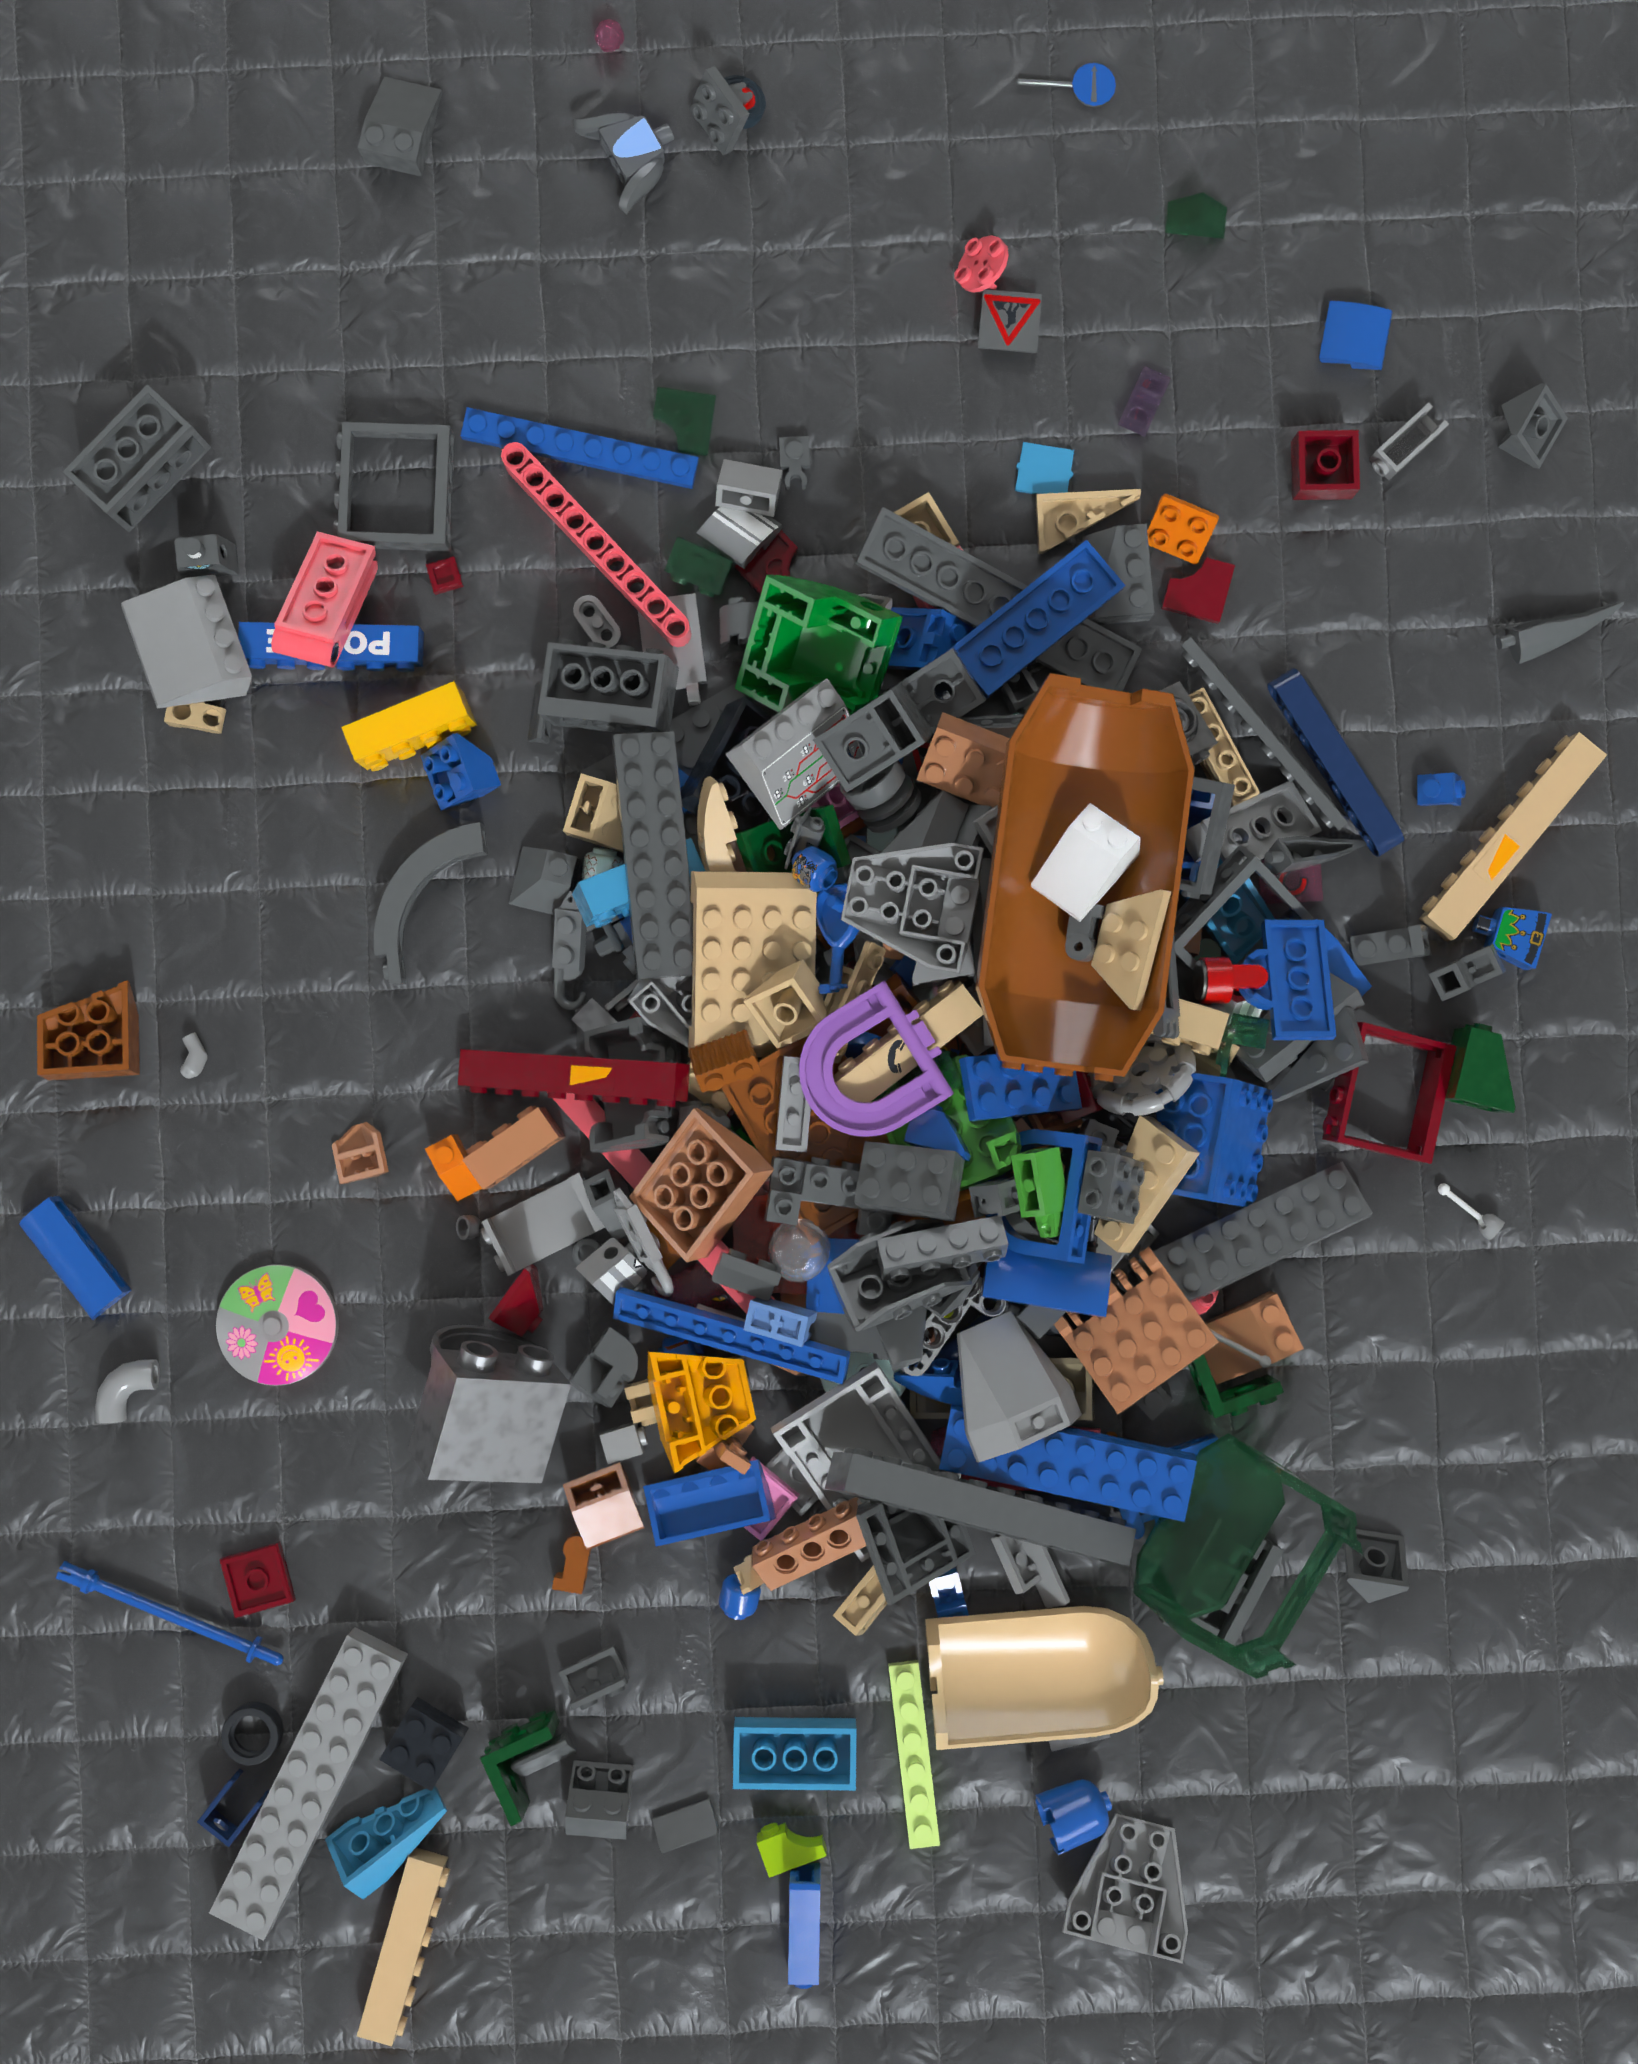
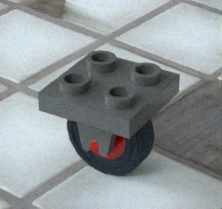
M713 66L705 70L689 109L695 120L706 131L711 142L716 145L722 155H726L733 151L742 129L752 128L761 120L766 109V99L762 89L754 81L739 75L723 78L718 69Z

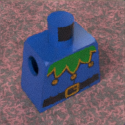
M1501 907L1495 909L1492 918L1478 914L1474 920L1472 931L1486 935L1483 948L1493 944L1501 959L1523 970H1531L1537 966L1552 914Z

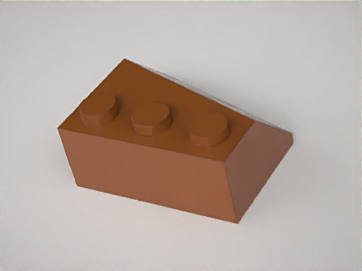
M128 980L106 991L101 990L93 993L90 997L75 1003L70 1002L37 1015L38 1076L47 1080L140 1075L139 1015Z

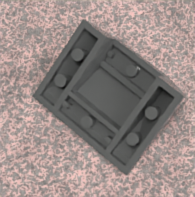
M940 1469L935 1470L936 1472H941V1471L946 1472L945 1470H940ZM869 1500L858 1505L856 1517L887 1605L896 1603L976 1555L969 1533L964 1525Z

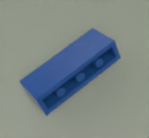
M60 1196L48 1197L20 1221V1227L92 1320L96 1319L132 1291Z

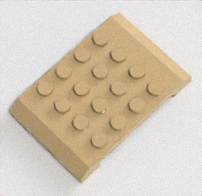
M691 871L690 902L693 903L692 1026H689L688 1050L701 1046V1044L724 1038L725 1035L736 1034L737 1031L741 1032L745 1029L748 1031L753 1043L756 1056L765 1057L776 1051L777 1048L743 1000L777 971L802 959L815 976L817 892H812L793 878L792 872Z

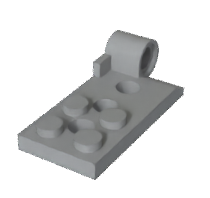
M1293 781L1283 783L1230 808L1220 858L1223 862L1239 845L1254 854L1260 861L1265 860L1266 852L1269 851L1278 838L1293 836L1314 837L1322 831ZM1277 812L1282 813L1286 817L1287 824L1278 819ZM1210 817L1187 830L1185 847L1194 863L1201 861ZM1255 822L1260 823L1264 827L1265 834L1260 833L1256 829ZM1233 832L1241 836L1243 844H1239L1234 840Z

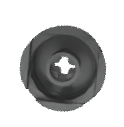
M734 597L728 599V605L722 606L719 609L721 648H724L727 644L729 651L745 652L759 600L758 602H746V598Z

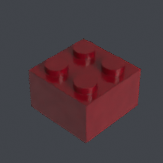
M1308 430L1297 432L1291 441L1292 500L1352 499L1360 490L1359 430Z

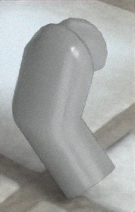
M196 1032L182 1038L189 1054L184 1064L181 1065L180 1072L188 1079L197 1077L202 1072L207 1061V1053Z

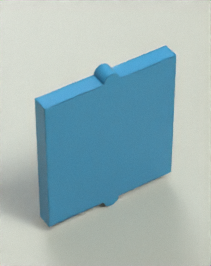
M1023 442L1020 463L1016 465L1018 475L1015 491L1035 495L1067 493L1069 480L1073 477L1071 467L1074 450Z

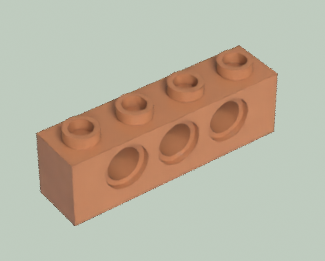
M855 1497L848 1501L840 1502L834 1508L821 1514H815L809 1520L796 1526L788 1527L782 1533L769 1539H763L752 1547V1567L770 1591L866 1546L856 1517L858 1505L862 1504L859 1498Z

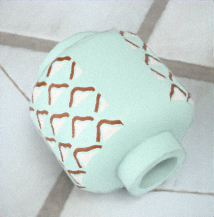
M594 847L593 852L587 853L584 857L582 880L623 865L622 858L617 856V851Z

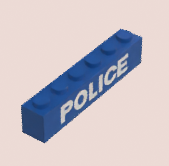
M239 622L238 639L249 668L264 669L266 664H277V668L295 669V665H307V668L312 670L325 669L324 665L274 653L271 648L275 623ZM354 624L335 666H337V669L345 671L355 670V666H366V669L370 671H384L385 667H396L397 671L412 672L414 667H423L424 632L419 626Z

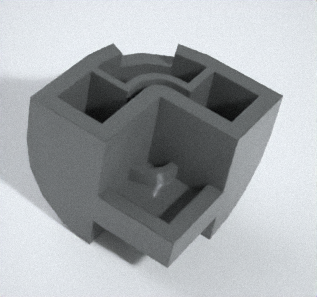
M609 1327L601 1333L597 1343L592 1348H589L568 1381L571 1383V1386L589 1398L611 1408L627 1383L634 1380L638 1370V1356L634 1346L624 1336Z

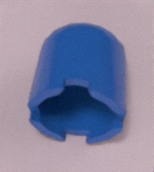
M1075 1780L1035 1795L1037 1798L1035 1802L1043 1826L1049 1824L1054 1835L1049 1841L1057 1855L1098 1838L1108 1829V1811L1112 1809L1110 1799L1106 1791L1100 1793L1097 1786L1090 1780Z

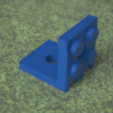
M891 607V611L903 616L887 669L918 671L946 653L975 628L965 624L959 618L943 609ZM911 633L909 641L905 644L906 637Z

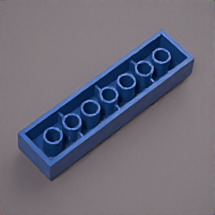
M952 1404L939 1469L1185 1522L1197 1460L1194 1453L1066 1427L1019 1450L982 1462H976L965 1434L963 1407Z

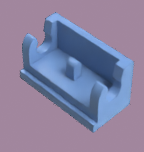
M756 1297L750 1300L743 1330L803 1347L804 1343L812 1335V1333H809L811 1324L815 1322L818 1312L771 1298L769 1301H765Z

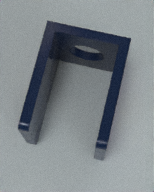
M239 1769L197 1821V1823L228 1847L262 1806L269 1793L268 1790L264 1793L239 1827L216 1811V1806L244 1772L242 1769ZM214 1822L221 1825L225 1831L218 1828Z

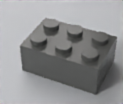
M865 1141L854 1203L864 1211L955 1222L965 1160L956 1151Z

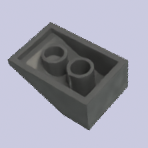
M384 77L364 120L358 144V150L364 163L422 177L442 90Z

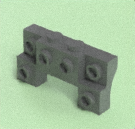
M772 1156L771 1166L774 1168V1171L770 1174L764 1216L766 1221L797 1225L801 1201L859 1209L856 1233L867 1235L876 1232L878 1235L887 1231L891 1226L893 1214L864 1211L854 1203L861 1165L859 1163L842 1161V1166L830 1165V1159L812 1157L811 1162Z

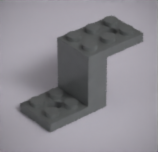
M953 647L876 697L863 708L813 739L845 791L849 792L926 743L935 733L942 712L959 718L986 701V698ZM946 682L951 686L952 695L950 698L941 699L936 695L935 688L938 683ZM858 740L864 744L865 753L862 757H854L850 754L848 747L851 741Z

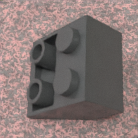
M573 1761L565 1813L566 1835L626 1840L634 1765Z

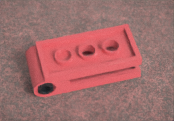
M317 531L274 624L275 630L271 642V648L274 653L332 668L336 665L378 570L377 561L373 560L376 555L375 546Z

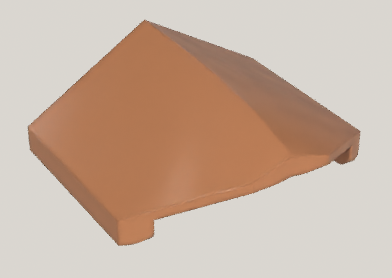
M368 1122L352 1126L339 1140L332 1144L340 1184L377 1177L389 1172L381 1133Z

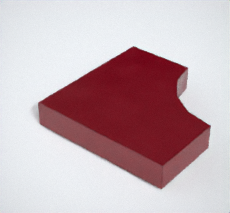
M781 530L766 550L760 548L745 569L737 564L735 570L761 596L766 575L790 577L791 561L798 552V547Z
M1206 557L1201 568L1192 576L1182 579L1170 578L1161 609L1219 624L1235 565Z

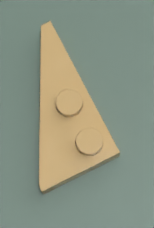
M1141 489L1036 494L1038 554L1047 552L1139 500Z

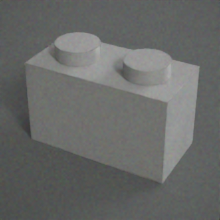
M724 459L717 482L715 506L774 517L780 495L782 470Z

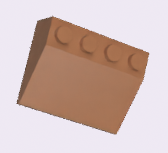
M693 1108L633 1190L629 1199L637 1205L638 1209L686 1262L706 1258L710 1255L774 1171V1168L753 1146L700 1109Z

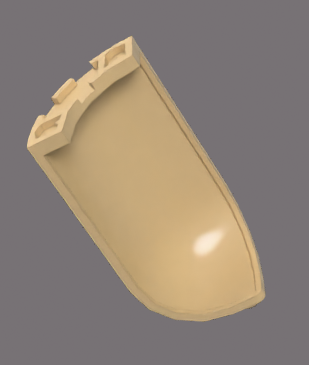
M1076 1606L925 1619L930 1691H937V1694H932L936 1750L1087 1738L1117 1733L1138 1724L1153 1711L1158 1699L1159 1685L1164 1684L1162 1667L1156 1666L1154 1653L1145 1633L1128 1617L1108 1608Z

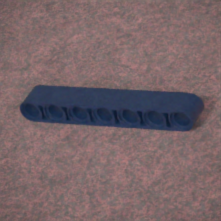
M1292 668L1269 682L1267 688L1274 702L1373 855L1380 857L1404 842L1401 829L1300 672Z

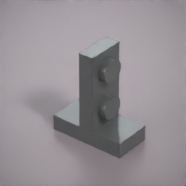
M1421 924L1408 926V928L1350 937L1353 959L1357 966L1432 956L1428 927Z

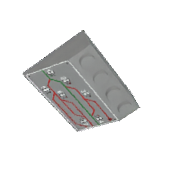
M828 679L809 688L726 753V756L780 830L840 783L813 739L849 717L844 701ZM851 741L848 747L850 754L854 757H862L863 752L859 741Z

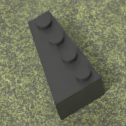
M1330 973L1334 1018L1346 1006L1357 1011L1365 1005L1357 988ZM1268 1011L1236 1053V1057L1243 1068L1267 1083L1295 1061L1297 1055L1308 1046H1311L1315 1040H1272L1270 1012Z

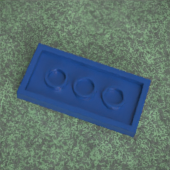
M997 1054L970 1056L959 1059L969 1121L1082 1109L1076 1071L1073 1072V1077L1054 1075L1055 1068L1043 1067V1073L1024 1071V1064H1022L1021 1070L1002 1068V1061L998 1060Z

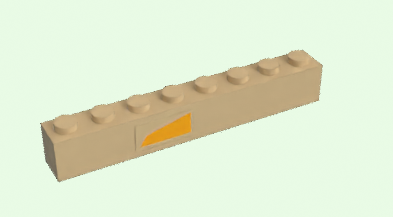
M1580 732L1570 737L1565 735L1556 744L1554 750L1557 752L1551 760L1546 758L1537 767L1535 772L1538 775L1532 783L1527 781L1518 790L1516 795L1519 798L1513 806L1508 804L1499 813L1497 818L1500 821L1494 829L1490 826L1480 836L1479 841L1481 844L1475 852L1471 849L1461 859L1460 864L1462 867L1456 874L1452 872L1442 882L1441 887L1444 889L1437 897L1433 895L1423 905L1422 910L1425 912L1419 919L1445 941L1457 938L1607 756L1606 753Z

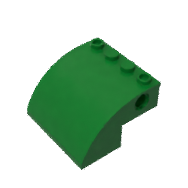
M766 575L735 689L780 712L809 688L828 679L844 701L850 716L878 697L903 616L873 601L833 586L795 577Z

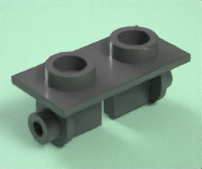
M809 807L803 816L798 815L792 824L791 832L794 833V836L789 840L784 851V855L787 856L784 866L786 870L799 850H804L813 845L818 847L821 843L825 825L821 818L810 816L812 807Z

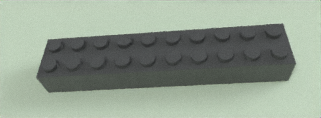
M845 1448L844 1452H833L825 1485L827 1490L1096 1561L1129 1566L1136 1529L1125 1526L1126 1520L1110 1516H1099V1513L1090 1510L1073 1509L1071 1505L1060 1502L1043 1501L1044 1498L1034 1495L1017 1494L1015 1490L1004 1487L987 1486L988 1483L962 1479L959 1478V1475L953 1473L931 1471V1468L927 1466L902 1463L900 1459L889 1456H876L871 1451L859 1448Z

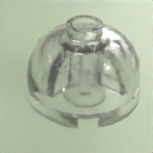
M798 1218L797 1225L782 1223L774 1231L768 1244V1258L770 1263L776 1265L775 1271L781 1273L782 1278L792 1282H804L813 1279L823 1271L830 1257V1242L827 1234L809 1219Z

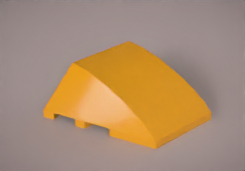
M648 1351V1384L660 1439L674 1473L684 1468L683 1466L698 1456L701 1457L707 1453V1450L722 1440L728 1439L756 1420L743 1359Z

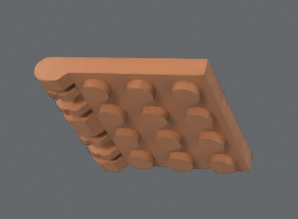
M1149 1246L1141 1251L1139 1255L1153 1274L1149 1276L1139 1261L1133 1257L1129 1260L1130 1266L1143 1280L1133 1287L1125 1272L1120 1270V1268L1116 1269L1114 1274L1127 1292L1122 1295L1113 1281L1110 1280L1106 1317L1093 1316L1084 1323L1079 1313L1067 1312L1078 1328L1074 1330L1064 1315L1054 1324L1117 1414L1126 1410L1220 1343Z

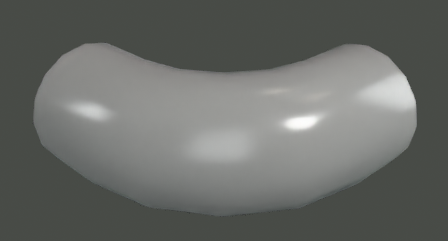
M156 1359L136 1360L123 1363L111 1371L98 1389L95 1404V1422L118 1423L126 1421L127 1399L130 1394L138 1390L157 1389L160 1379L158 1361Z

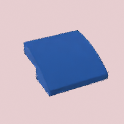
M1330 301L1319 355L1320 362L1351 364L1352 369L1382 370L1392 310L1361 303Z

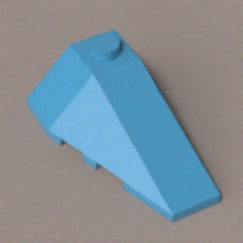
M434 1786L432 1791L426 1788L406 1796L398 1804L391 1807H379L375 1809L374 1814L364 1818L358 1816L350 1819L325 1838L345 1888L361 1899H365L389 1880L447 1812L437 1787Z

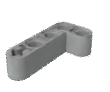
M979 1276L963 1304L954 1310L951 1317L940 1318L930 1310H927L925 1330L929 1327H934L937 1331V1338L932 1343L923 1341V1347L928 1349V1352H923L922 1361H919L916 1367L911 1365L909 1368L906 1366L900 1369L911 1376L922 1375L970 1306L987 1316H998L1005 1310L1006 1301L997 1300L993 1309L986 1310L983 1305L985 1297H980L983 1278Z

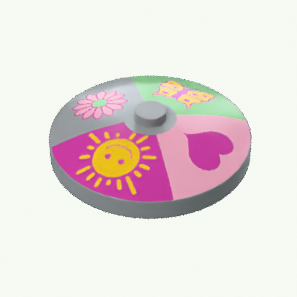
M287 1264L266 1265L242 1275L225 1293L219 1305L216 1318L218 1343L229 1364L249 1380L272 1386L287 1385L300 1381L318 1370L330 1356L335 1346L339 1329L337 1307L324 1283L305 1269Z

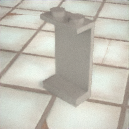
M583 1172L577 1173L567 1180L482 1221L484 1228L481 1229V1233L488 1245L493 1244L497 1252L494 1259L501 1272L506 1271L509 1276L605 1228L590 1205L583 1185V1181L586 1180Z

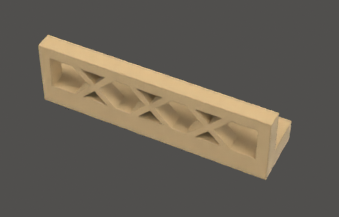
M874 1565L833 1615L855 1636L864 1634L887 1605Z

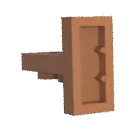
M750 1423L728 1439L722 1440L707 1450V1453L695 1458L696 1462L710 1471L731 1466L745 1475L751 1463L746 1456L748 1452L742 1446L755 1426Z

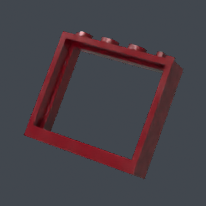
M1357 1022L1363 1043L1367 1035L1428 1051L1407 1149H1402L1345 1135L1359 1067L1335 1077L1334 1085L1329 1093L1330 1104L1327 1117L1323 1122L1324 1132L1322 1140L1411 1161L1432 1164L1457 1046L1365 1022Z

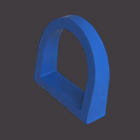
M1040 1129L1019 1132L1022 1146L1021 1152L1037 1147L1052 1146L1072 1149V1157L1059 1243L1052 1245L1029 1240L1013 1229L1006 1216H1001L1009 1244L1008 1249L1024 1255L1084 1264L1091 1216L1077 1212L1088 1150L1100 1151L1103 1139L1082 1134ZM998 1213L987 1214V1215H985V1216H986V1218H987V1217H992V1216H997Z

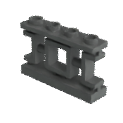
M1214 1511L1211 1517L1207 1516L1204 1519L1200 1528L1202 1535L1197 1544L1192 1543L1186 1554L1188 1561L1183 1571L1179 1569L1172 1581L1174 1588L1169 1597L1165 1596L1162 1599L1157 1612L1159 1613L1158 1618L1161 1623L1167 1627H1172L1177 1632L1185 1618L1206 1629L1207 1632L1202 1640L1203 1645L1228 1659L1284 1550L1277 1544L1257 1535L1251 1548L1229 1537L1228 1535L1234 1523ZM1215 1537L1230 1545L1223 1560L1208 1553ZM1241 1552L1256 1559L1249 1575L1234 1567ZM1213 1564L1236 1576L1223 1601L1200 1590ZM1187 1590L1194 1596L1202 1599L1195 1614L1179 1606ZM1213 1606L1228 1613L1220 1630L1216 1625L1206 1620Z

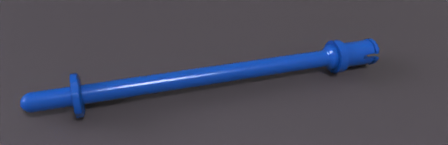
M64 1561L59 1568L64 1571H58L56 1579L79 1587L80 1591L85 1594L97 1591L247 1653L246 1662L251 1663L254 1657L277 1666L283 1663L284 1658L282 1654L261 1646L262 1637L257 1636L253 1642L101 1580L98 1571L94 1569L88 1571L68 1561Z

